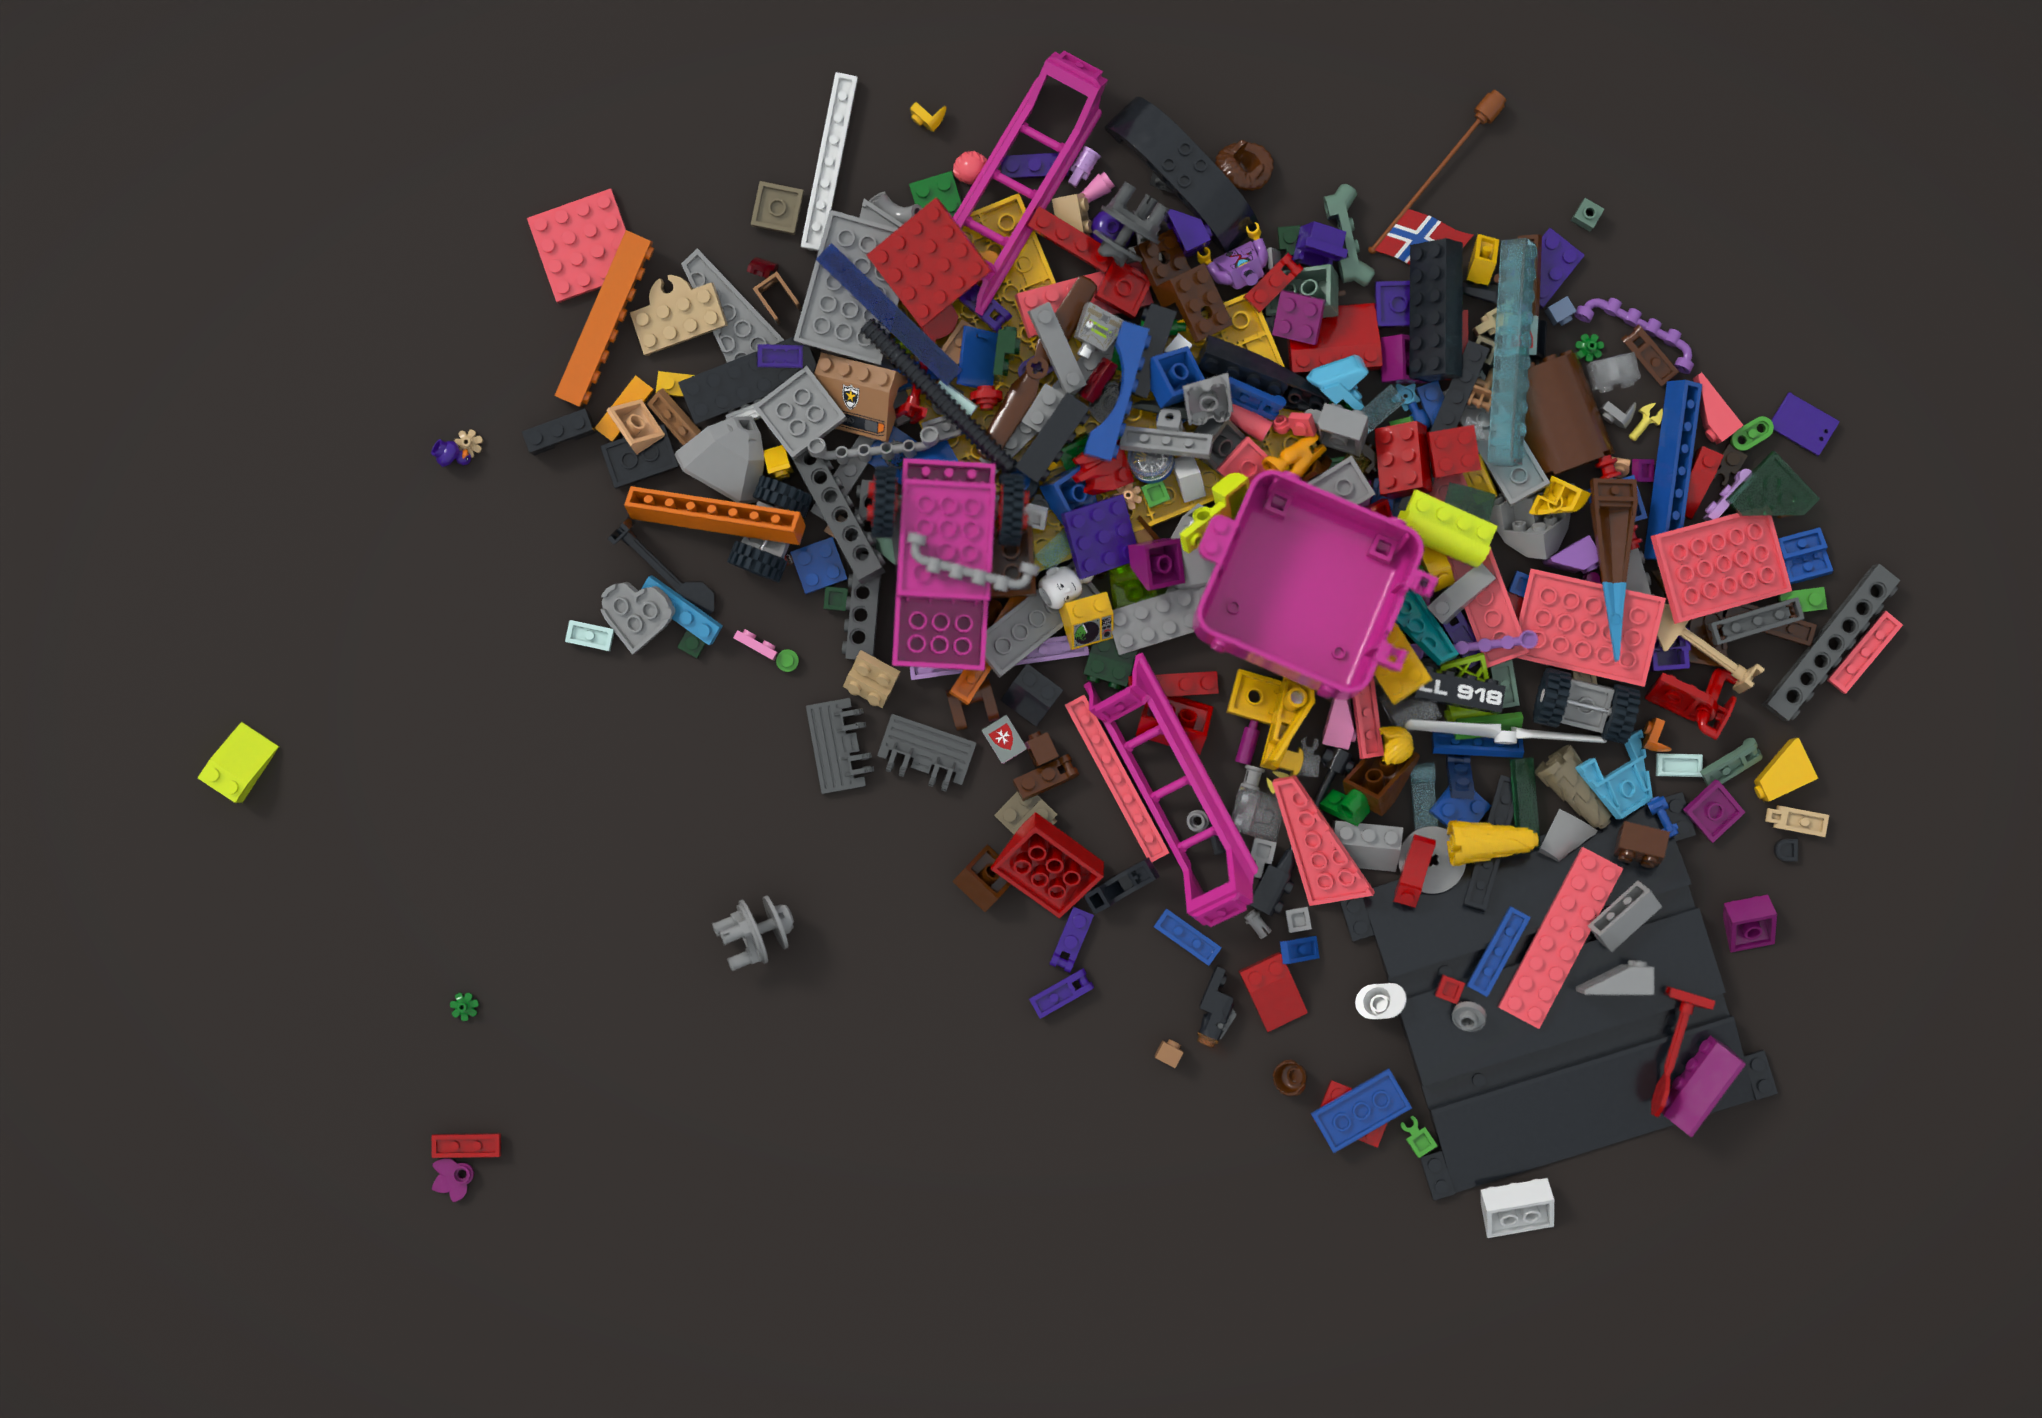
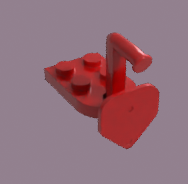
M1717 668L1711 675L1706 691L1703 692L1694 685L1678 680L1673 675L1662 673L1648 690L1645 699L1688 720L1697 722L1703 734L1717 740L1733 711L1737 697L1732 696L1723 707L1718 705L1717 700L1724 681L1735 685L1737 679L1731 675V672ZM1715 719L1713 727L1707 725L1708 722Z

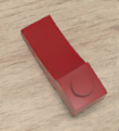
M1414 834L1395 889L1394 902L1416 908L1427 869L1436 846V840Z

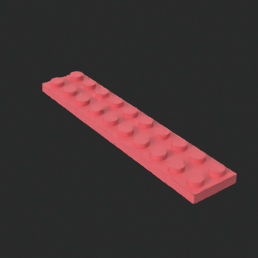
M1463 473L1437 477L1435 479L1432 492L1429 493L1430 496L1480 518ZM1490 549L1482 563L1496 579L1464 608L1476 641H1480L1483 638L1490 640L1502 639L1504 636L1520 637L1522 633L1492 549ZM1446 556L1455 582L1473 568ZM1515 646L1512 649L1495 648L1483 653L1487 668L1528 654L1530 651L1522 646Z

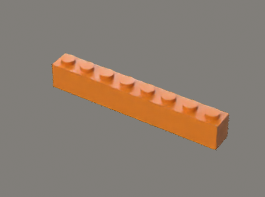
M625 231L555 393L556 397L579 407H582L583 404H588L592 392L589 391L592 383H597L601 374L598 371L601 362L605 364L610 351L607 348L610 342L614 343L619 332L616 330L619 321L623 322L628 310L625 307L627 302H632L637 289L634 288L636 281H641L645 273L643 265L646 259H651L654 252L653 242L630 231Z
M633 486L630 487L624 504L630 518L634 520L800 545L806 527L801 513L796 511Z

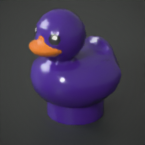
M439 439L431 450V455L436 457L437 463L442 467L448 466L454 459L460 465H467L471 461V455L468 450L459 451V446L454 441L445 442Z

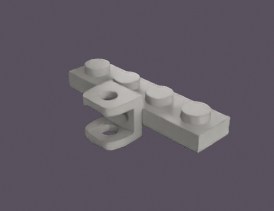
M1164 408L1159 413L1156 424L1157 429L1126 426L1120 440L1121 450L1210 459L1214 438L1210 434L1183 432L1180 411ZM1168 415H1172V416H1174V419H1170V418H1166V417H1167Z

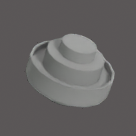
M1461 1002L1454 1007L1452 1020L1458 1028L1464 1031H1478L1485 1025L1486 1012L1480 1005L1474 1002Z

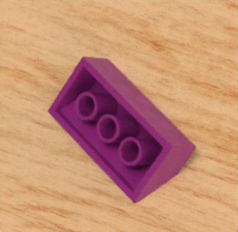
M1710 1035L1707 1040L1701 1043L1699 1051L1694 1058L1687 1062L1683 1073L1673 1081L1662 1114L1692 1137L1746 1063L1731 1048Z

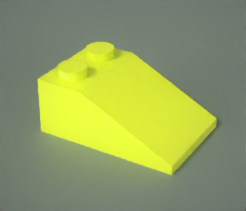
M241 722L210 758L198 779L234 803H243L280 746Z

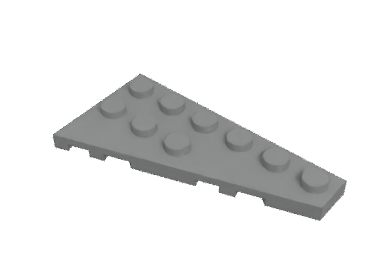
M698 248L681 263L693 289L711 282L715 285L728 326L715 330L713 333L727 363L756 352L757 344L773 345L784 340Z

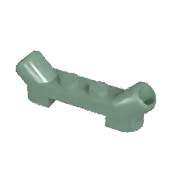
M1341 184L1334 195L1323 197L1327 220L1336 219L1338 229L1346 231L1343 248L1348 249L1347 257L1337 263L1342 283L1355 281L1364 287L1368 286L1375 274V270L1358 259L1357 253L1360 252L1357 239H1353L1354 222L1352 217H1348L1347 211L1357 197V192L1352 186Z

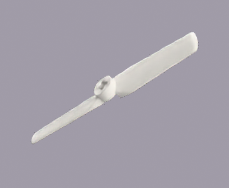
M1411 719L1404 725V728L1408 730L1493 738L1496 744H1517V739L1524 738L1592 743L1607 742V740L1602 739L1599 735L1528 730L1518 727H1511V731H1501V724Z

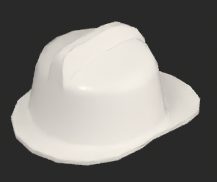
M1398 984L1367 985L1357 994L1355 1001L1356 1009L1360 1015L1368 1019L1392 1018L1400 1014L1404 1009L1406 993Z

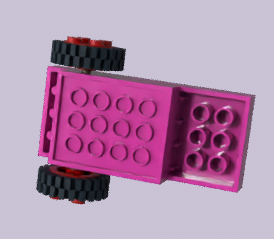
M904 458L900 499L898 498L899 494H897V467L876 466L874 481L869 482L868 498H872V505L867 507V521H871L872 537L893 539L895 515L898 512V508H900L892 666L984 671L988 601L990 600L991 583L985 582V586L971 583L972 578L963 576L962 580L948 577L949 572L940 570V574L926 571L927 566L916 562L910 552L911 543L907 542L909 532L926 536L925 546H920V553L922 555L991 573L994 513H996L998 518V545L1019 546L1022 530L1027 528L1028 514H1024V507H1027L1029 504V491H1025L1024 475L1002 473L999 500L995 504V464Z

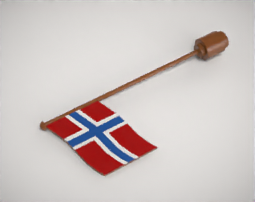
M1492 90L1475 107L1474 112L1476 115L1474 117L1477 119L1476 122L1376 243L1368 248L1370 254L1379 252L1410 265V245L1448 238L1462 242L1464 247L1472 238L1473 234L1455 230L1429 215L1410 210L1409 208L1480 123L1491 124L1504 109V104L1507 100L1501 93Z

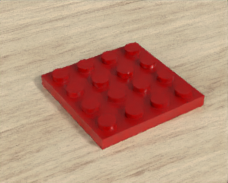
M934 198L867 254V257L920 327L926 326L993 271L938 198Z

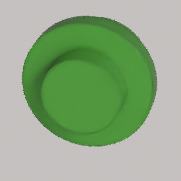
M786 649L777 655L776 663L780 670L791 672L797 668L799 658L794 651Z

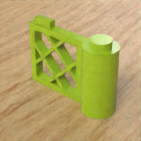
M1483 652L1448 661L1439 665L1440 669H1436V673L1442 674V671L1456 667L1460 669L1456 677H1462L1464 673L1476 676L1477 680L1485 682V679H1489ZM1480 660L1481 667L1476 674L1467 670L1472 662ZM1447 705V710H1444L1447 722H1456L1458 718L1496 715Z

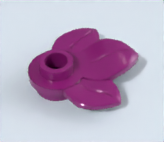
M444 1158L434 1162L433 1167L439 1175L433 1183L432 1190L439 1193L449 1192L452 1202L462 1199L467 1193V1184L474 1177L473 1168L467 1163H456L451 1158ZM460 1170L466 1171L465 1178L459 1175Z

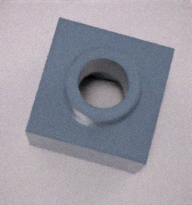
M1568 296L1548 307L1544 312L1553 326L1558 323L1563 326L1573 320L1572 315L1576 312V309Z

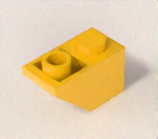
M783 445L763 450L768 474L772 479L776 478L777 481L784 480L790 477V473H794L789 454Z

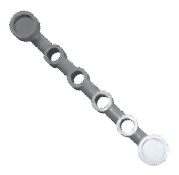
M928 426L920 432L922 442L915 443L913 440H905L903 444L892 445L890 442H883L880 446L875 447L861 444L858 448L854 449L839 446L834 451H827L825 441L822 438L815 437L808 442L807 447L812 457L825 460L837 459L839 464L844 465L850 461V458L859 457L862 462H869L872 456L881 455L884 460H891L897 453H904L907 458H913L916 456L917 451H924L936 445L939 441V434L936 428Z
M911 532L908 535L907 542L911 543L910 552L916 562L927 566L926 571L940 574V570L949 572L948 577L962 580L963 576L972 578L971 583L985 586V582L993 583V589L1007 592L1008 588H1023L1030 583L1033 575H1038L1039 566L1022 562L1020 572L1024 573L1022 578L1014 580L937 558L927 557L920 553V546H925L927 537Z

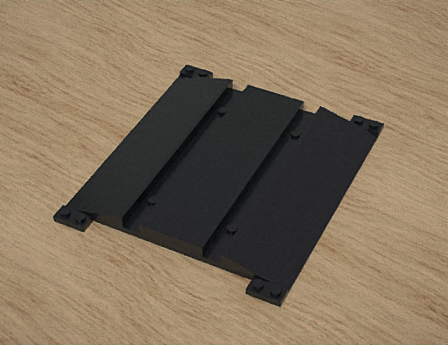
M1683 792L1664 797L1669 806L1666 812L1671 823L1677 824L1679 834L1668 839L1665 857L1658 867L1646 868L1641 866L1640 862L1632 861V863L1619 861L1618 857L1613 856L1618 832L1624 821L1660 830L1664 828L1658 815H1652L1646 803L1623 819H1616L1611 813L1609 818L1611 822L1605 828H1595L1598 830L1595 836L1589 838L1559 862L1538 852L1547 834L1538 836V846H1534V849L1530 850V852L1501 857L1486 911L1463 905L1475 863L1466 864L1461 879L1449 890L1436 894L1421 892L1416 908L1394 902L1395 889L1399 880L1373 887L1375 891L1373 896L1339 901L1352 942L1374 936L1388 983L1398 984L1406 993L1405 1007L1398 1015L1441 1149L1420 1157L1434 1201L1454 1195L1460 1191L1675 1125L1662 1113L1659 1117L1651 1114L1652 1097L1658 1081L1664 1074L1665 1061L1680 1014L1679 1007L1681 1002L1664 995L1666 986L1715 1001L1713 1010L1694 1006L1693 1013L1689 1016L1674 1070L1670 1075V1089L1675 1078L1680 1076L1686 1069L1687 1062L1697 1054L1701 1043L1711 1035L1731 1048L1746 1065L1709 1114L1778 1094L1765 1051L1759 1050L1746 1055L1743 1054L1734 1016L1729 1015L1723 993H1726L1704 921L1700 909L1695 907L1689 885L1692 883L1676 843L1678 840L1696 835L1692 820L1683 811L1687 806ZM1581 847H1584L1624 868L1600 914L1636 881L1641 882L1651 890L1662 908L1613 952L1602 945L1592 931H1590L1540 1029L1498 1008V1005ZM1511 906L1531 918L1491 992L1486 997L1466 985L1506 911ZM1628 960H1642L1647 962L1648 966L1654 967V995H1585L1576 991V986L1621 964H1628ZM1442 975L1465 983L1458 1004L1467 1001L1474 1002L1485 1010L1486 1021L1482 1029L1469 1032L1458 1028L1454 1024L1452 1014L1457 1004L1435 996Z

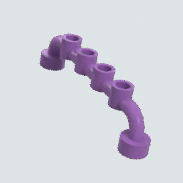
M1600 298L1591 299L1584 306H1578L1574 313L1577 319L1590 323L1594 316L1592 309L1599 307L1606 314L1617 316L1630 326L1635 327L1639 324L1649 336L1663 340L1668 346L1679 348L1683 352V357H1678L1674 366L1679 372L1691 373L1694 363L1691 361L1692 350L1685 341L1680 339L1682 334L1678 330L1669 329L1667 333L1660 329L1662 325L1660 321L1650 318L1646 322L1640 319L1642 313L1639 310L1630 308L1627 312L1620 308L1622 303L1615 298H1610L1608 302Z
M1526 630L1521 633L1520 637L1504 636L1502 639L1494 640L1483 638L1477 642L1459 641L1457 644H1453L1459 654L1463 655L1468 654L1470 651L1481 650L1489 652L1495 648L1512 649L1515 646L1531 649L1538 644L1539 638L1534 631ZM1411 644L1420 660L1428 656L1417 644Z

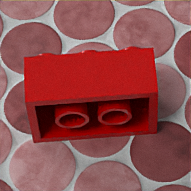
M1413 421L1375 429L1380 495L1388 499L1412 496L1414 490L1423 493L1432 492L1430 459L1426 439L1427 426Z

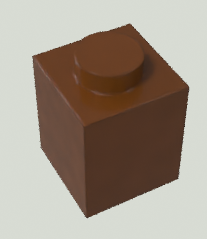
M1038 731L1028 736L1029 741L1024 743L1035 767L1059 757L1048 732L1041 734Z

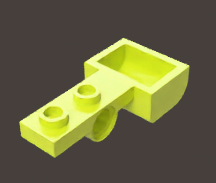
M1231 473L1212 487L1215 506L1212 508L1200 507L1193 512L1194 522L1179 534L1183 551L1190 554L1199 547L1205 530L1213 517L1222 515L1232 520L1235 519L1250 486L1248 477L1241 473Z

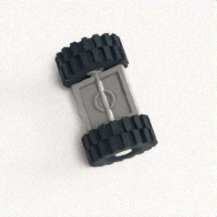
M765 476L760 477L753 497L759 500L756 504L757 506L800 512L803 518L806 517L813 499L812 495ZM743 537L742 542H734L727 562L780 583L787 565L784 557L790 544Z
M1546 668L1538 687V693L1536 694L1533 720L1534 723L1555 728L1560 723L1600 732L1602 739L1626 744L1631 737L1634 723L1637 720L1640 691L1615 684L1612 688L1573 679L1571 673Z

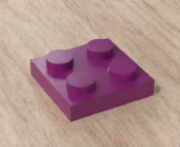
M1282 290L1280 292L1272 335L1316 345L1326 300Z
M1716 779L1683 809L1703 835L1712 843L1745 813L1726 788Z

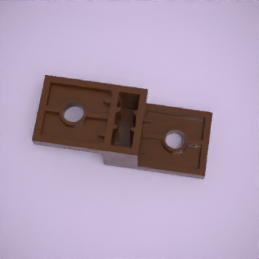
M1172 229L1158 235V240L1161 241L1159 245L1151 240H1147L1133 247L1136 254L1143 258L1140 263L1161 307L1165 308L1176 302L1194 343L1233 325L1205 263L1193 269L1190 268ZM1159 253L1165 256V264L1160 262ZM1202 308L1208 312L1207 319L1201 315Z

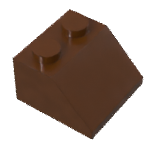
M988 844L952 881L984 912L1011 885L991 870V866L999 855Z

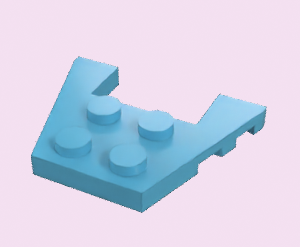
M1642 729L1632 732L1630 739L1624 744L1631 760L1603 777L1595 758L1588 759L1575 767L1580 776L1616 819H1623L1653 798L1649 771L1645 769L1644 758L1647 756L1646 749H1642L1641 738H1644Z

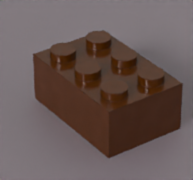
M1027 526L1025 530H1022L1019 546L998 545L997 528H994L991 573L1014 580L1022 578L1024 573L1020 572L1021 563L1025 562L1035 565L1033 527ZM1034 575L1030 583L1020 589L1008 588L1007 592L993 589V583H991L990 597L992 599L1037 596L1036 576Z

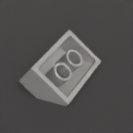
M1333 820V831L1358 868L1396 872L1401 852L1403 827L1364 823L1355 826L1348 822Z

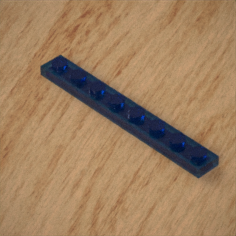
M832 243L816 258V261L945 386H948L963 371Z

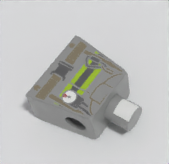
M1091 302L1085 303L1074 334V338L1082 342L1077 354L1089 360L1094 350L1100 353L1105 352L1116 339L1120 325L1124 320Z

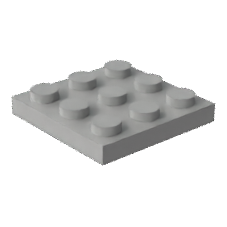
M807 365L753 406L793 460L808 449L807 444L812 438H823L847 420V417Z

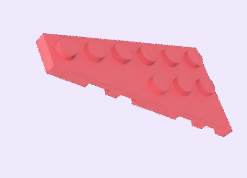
M1296 775L1274 779L1272 784L1309 906L1373 896L1375 891Z

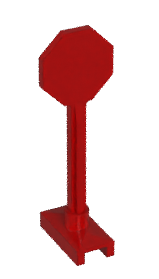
M952 304L926 326L920 327L923 334L926 335V341L919 362L921 364L920 368L926 369L925 373L928 370L936 339L939 340L953 333L956 328L959 316ZM913 384L907 401L895 408L896 419L905 415L910 418V424H915L926 418L928 411L927 408L919 406L921 390H917L915 384Z
M1666 986L1664 995L1681 1002L1679 1007L1680 1014L1664 1065V1074L1655 1087L1651 1101V1114L1659 1117L1665 1108L1670 1092V1075L1674 1070L1689 1016L1692 1015L1694 1006L1713 1010L1715 1005L1714 1000Z

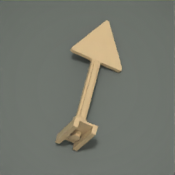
M1669 604L1664 605L1657 639L1664 652L1669 650L1678 636H1681L1732 673L1731 675L1737 679L1732 689L1740 694L1753 687L1754 683L1752 680L1765 670L1763 667L1756 664L1746 669L1740 664L1737 665L1686 628L1688 621L1674 624Z

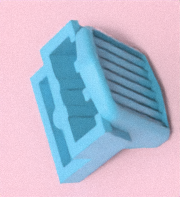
M1352 355L1312 369L1306 379L1312 385L1320 388L1334 404L1337 405L1343 399L1354 410L1360 411L1364 408L1361 401L1363 396L1357 390L1358 386L1356 384L1368 374V369L1360 356Z

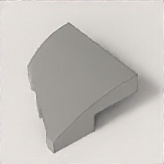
M1559 809L1538 852L1559 862L1589 838L1595 836L1598 830Z

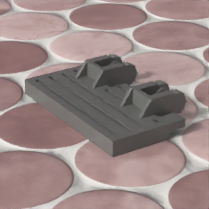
M850 698L806 706L822 794L866 786L865 777L855 778L854 775L874 771V766L853 770L852 761L867 760L872 758L871 753L850 755V753L860 750L857 733L847 734L846 731L866 727V722L845 725L844 717L858 716L864 713L863 708L842 711V709L852 707Z
M891 714L877 756L887 759L889 750H892L886 767V771L891 772L897 753L904 754L905 758L899 770V776L902 777L905 775L911 757L914 758L911 765L913 769L929 774L932 764L935 765L928 784L931 787L936 783L939 768L947 769L945 780H943L941 790L947 791L953 772H956L953 782L960 785L963 784L977 743Z

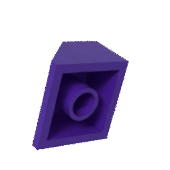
M1170 209L1165 216V222L1169 230H1173L1186 259L1197 254V251H1204V247H1209L1212 232L1208 225H1204L1199 218Z

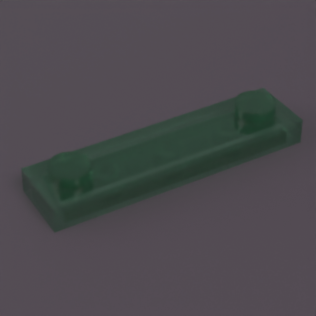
M1534 757L1510 759L1515 827L1532 829L1534 833L1538 834V846H1534V848L1541 847Z

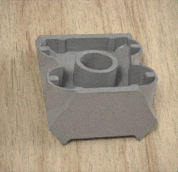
M1228 373L1183 386L1189 425H1203L1211 418H1214L1217 422H1226L1230 419L1231 412H1233V403Z

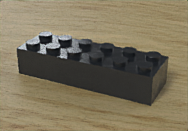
M1443 238L1410 245L1409 379L1431 382L1462 377V242Z

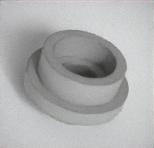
M1194 810L1187 816V825L1194 832H1202L1208 827L1209 818L1204 811ZM1196 817L1201 818L1202 823L1200 825L1195 822Z

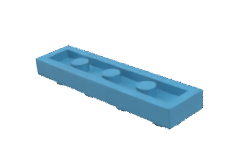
M653 575L648 576L642 589L653 586L659 587L669 596L672 605L675 607V614L672 616V619L706 644H713L723 625Z

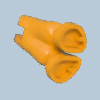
M1316 433L1314 437L1304 436L1296 443L1283 449L1280 452V458L1273 456L1265 457L1262 460V466L1266 471L1276 470L1284 472L1289 466L1288 471L1295 473L1301 478L1327 448L1325 444H1320L1310 451L1308 447L1319 439V435Z

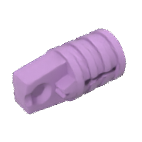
M1087 146L1082 148L1083 150L1080 152L1079 157H1077L1069 169L1073 174L1068 180V184L1075 188L1082 178L1087 180L1097 160L1101 157Z

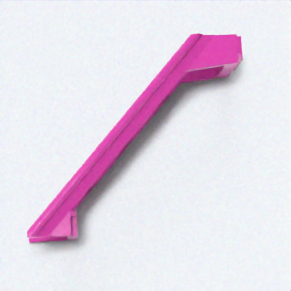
M1063 51L1061 54L1054 52L1045 61L1039 77L1034 81L953 216V219L961 229L963 226H966L1004 247L994 264L985 260L993 271L982 279L983 283L977 295L975 312L981 316L985 313L1033 230L1027 227L1032 216L1039 206L1046 210L1102 114L1099 104L1108 81L1101 76L1103 71L1066 51ZM1049 76L1088 96L1075 128L1066 143H1059L1028 126L1029 124L1026 123ZM1020 132L1059 152L1038 190H1032L1000 173L1001 171L998 170ZM992 179L1031 199L1030 204L1010 237H1004L972 220L973 218L970 217Z
M1143 652L1135 657L1132 685L1101 701L1092 682L1085 683L1084 688L1089 696V711L1105 725L1183 871L1187 914L1202 925L1213 927L1246 911L1247 905L1253 903L1252 885L1254 875L1258 872V866ZM1147 702L1159 725L1126 742L1115 720L1143 706ZM1163 734L1180 763L1185 776L1153 792L1131 751L1144 742ZM1189 784L1192 786L1213 826L1180 842L1159 801L1160 798ZM1216 835L1226 850L1229 882L1204 894L1191 869V862L1185 852L1188 848Z

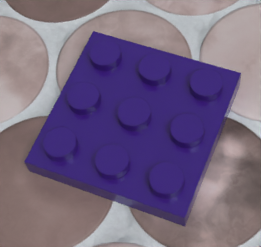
M1123 494L1061 513L1079 579L1130 563L1128 545L1136 544Z

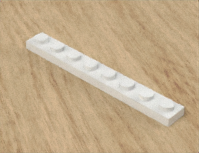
M835 73L801 242V248L819 251L828 215L833 206L858 76Z

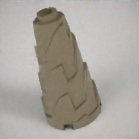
M1571 745L1563 746L1548 756L1549 760L1546 763L1542 761L1536 768L1535 774L1591 826L1603 829L1611 822L1609 819L1611 813L1577 772L1575 767L1583 762Z

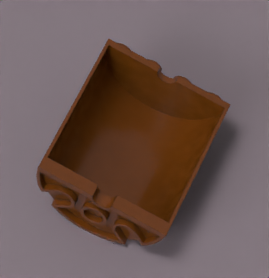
M1573 350L1561 353L1560 357H1557L1556 354L1543 358L1538 365L1535 362H1531L1522 366L1518 373L1514 375L1507 373L1497 378L1498 382L1493 385L1494 391L1548 479L1551 476H1557L1594 462L1598 458L1615 454L1579 357Z

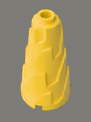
M1458 820L1449 821L1447 827V835H1450V839L1447 841V850L1452 866L1489 861L1491 858L1530 852V850L1534 849V846H1538V834L1528 828Z

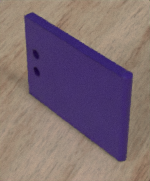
M1788 392L1771 420L1774 426L1773 431L1817 456L1820 455L1840 422L1793 395L1791 392Z

